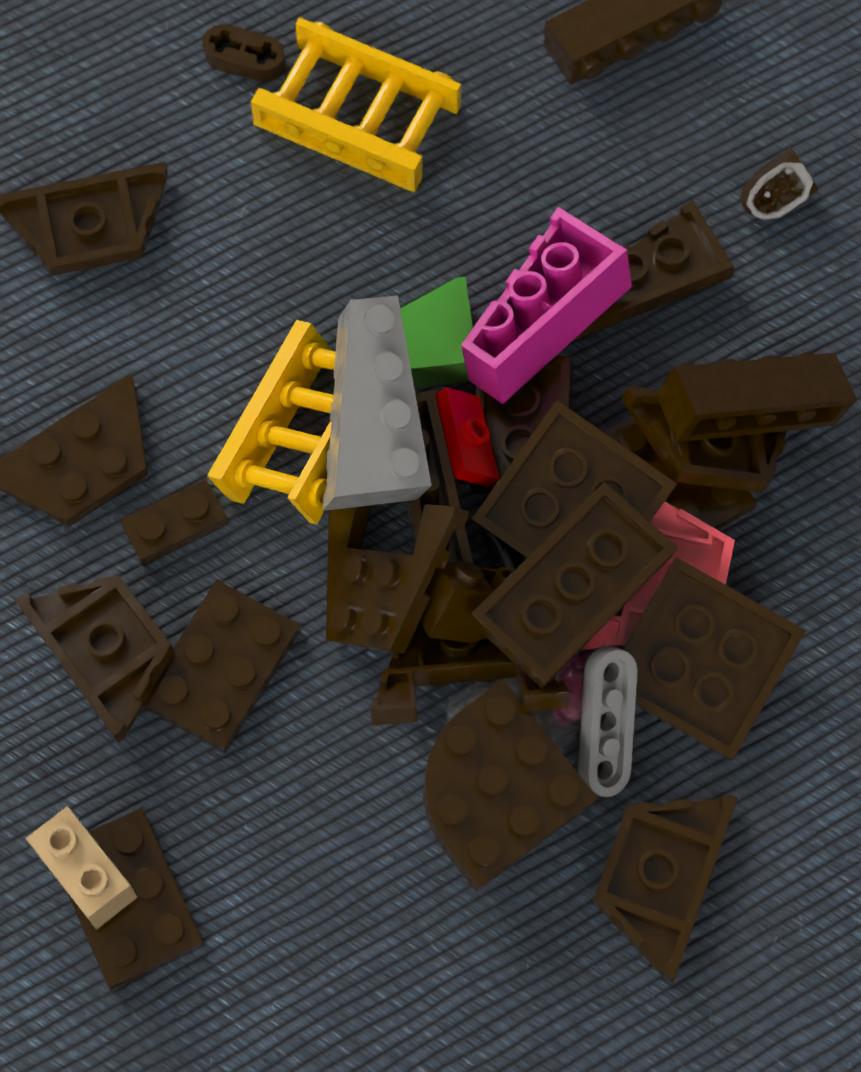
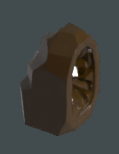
M789 147L754 173V176L743 187L739 202L747 214L763 220L780 218L806 201L819 189L792 147Z

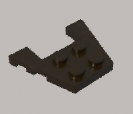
M425 504L414 553L408 555L361 549L372 505L329 510L326 640L342 645L404 654L431 598L425 593L435 569L445 568L452 553L445 548L455 527L463 530L469 512L452 506Z
M419 621L405 653L391 652L392 658L388 669H384L380 679L378 696L373 698L370 705L372 726L418 722L414 689L417 686L444 687L450 683L472 681L490 683L498 679L517 678L524 712L569 708V689L563 680L558 682L555 677L542 689L488 638L472 643L429 637Z

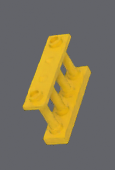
M299 17L295 23L297 48L301 49L302 52L279 92L271 93L261 88H258L251 100L254 125L415 193L422 180V156L417 154L416 151L439 108L454 114L458 113L461 105V84L455 82L453 78L445 73H433L334 32L331 27L324 23H313ZM320 57L341 66L342 69L320 108L311 110L294 101ZM361 74L382 83V86L360 126L352 127L336 120L335 116L358 75ZM402 91L423 100L401 142L392 144L376 137L375 134L398 92Z
M296 320L207 477L230 501L240 504L245 503L255 485L289 494L288 499L307 521L317 525L324 513L323 501L328 470H326L327 451L330 448L332 422L328 424L322 437L287 428L299 407L331 414V404L334 395L311 390L310 387L321 368L334 370L336 351H332L311 323ZM277 446L312 454L299 477L265 468Z

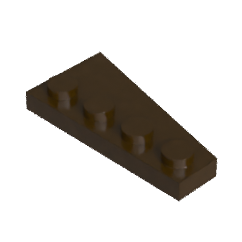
M693 200L682 206L680 214L667 223L662 220L650 228L648 236L632 247H629L627 244L623 246L628 254L632 287L573 341L733 277L734 265Z

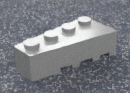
M398 295L350 300L338 318L334 365L335 386L330 414V422L332 423L330 448L327 451L326 470H328L323 511L418 500L431 487Z

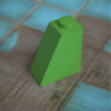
M458 277L400 308L414 387L469 382L461 344L471 332L473 326L466 277Z

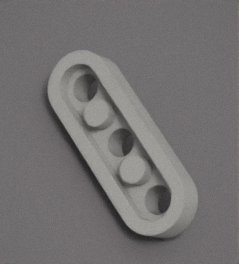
M613 646L600 647L590 655L585 665L578 774L595 794L602 797L614 796L625 788L631 775L637 664L631 654ZM607 665H608V666H609L608 672H607V674L603 677L605 668H606ZM605 713V720L600 725L601 716ZM602 762V768L600 772L597 773L598 765Z

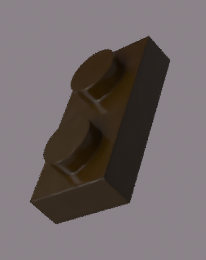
M207 479L199 481L120 519L121 525L142 566L228 525L227 517Z

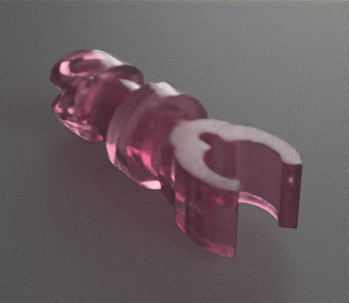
M592 652L582 657H579L577 653L561 669L562 673L559 675L558 682L563 680L568 686L569 708L554 709L557 720L563 725H569L572 723V720L577 721L581 717L582 701L580 696L583 695L584 669Z

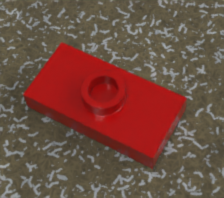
M445 387L435 394L453 476L455 479L489 487L500 480L490 441V431L486 425L480 397Z

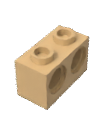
M68 806L26 838L96 930L137 898L130 884Z

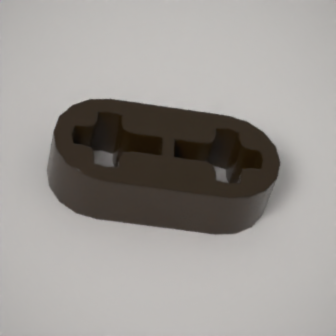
M224 24L211 27L203 36L202 45L206 62L217 70L259 82L274 81L285 70L283 46L273 37ZM224 42L230 43L231 48L226 47L222 53L216 52V47H221ZM265 54L272 55V59H267L265 64L258 63V59H263Z

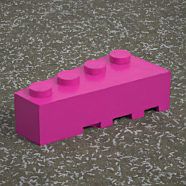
M559 207L550 218L551 225L543 236L538 235L529 247L530 255L520 270L514 269L505 281L506 289L499 300L490 303L461 344L469 381L502 404L632 287L627 250Z

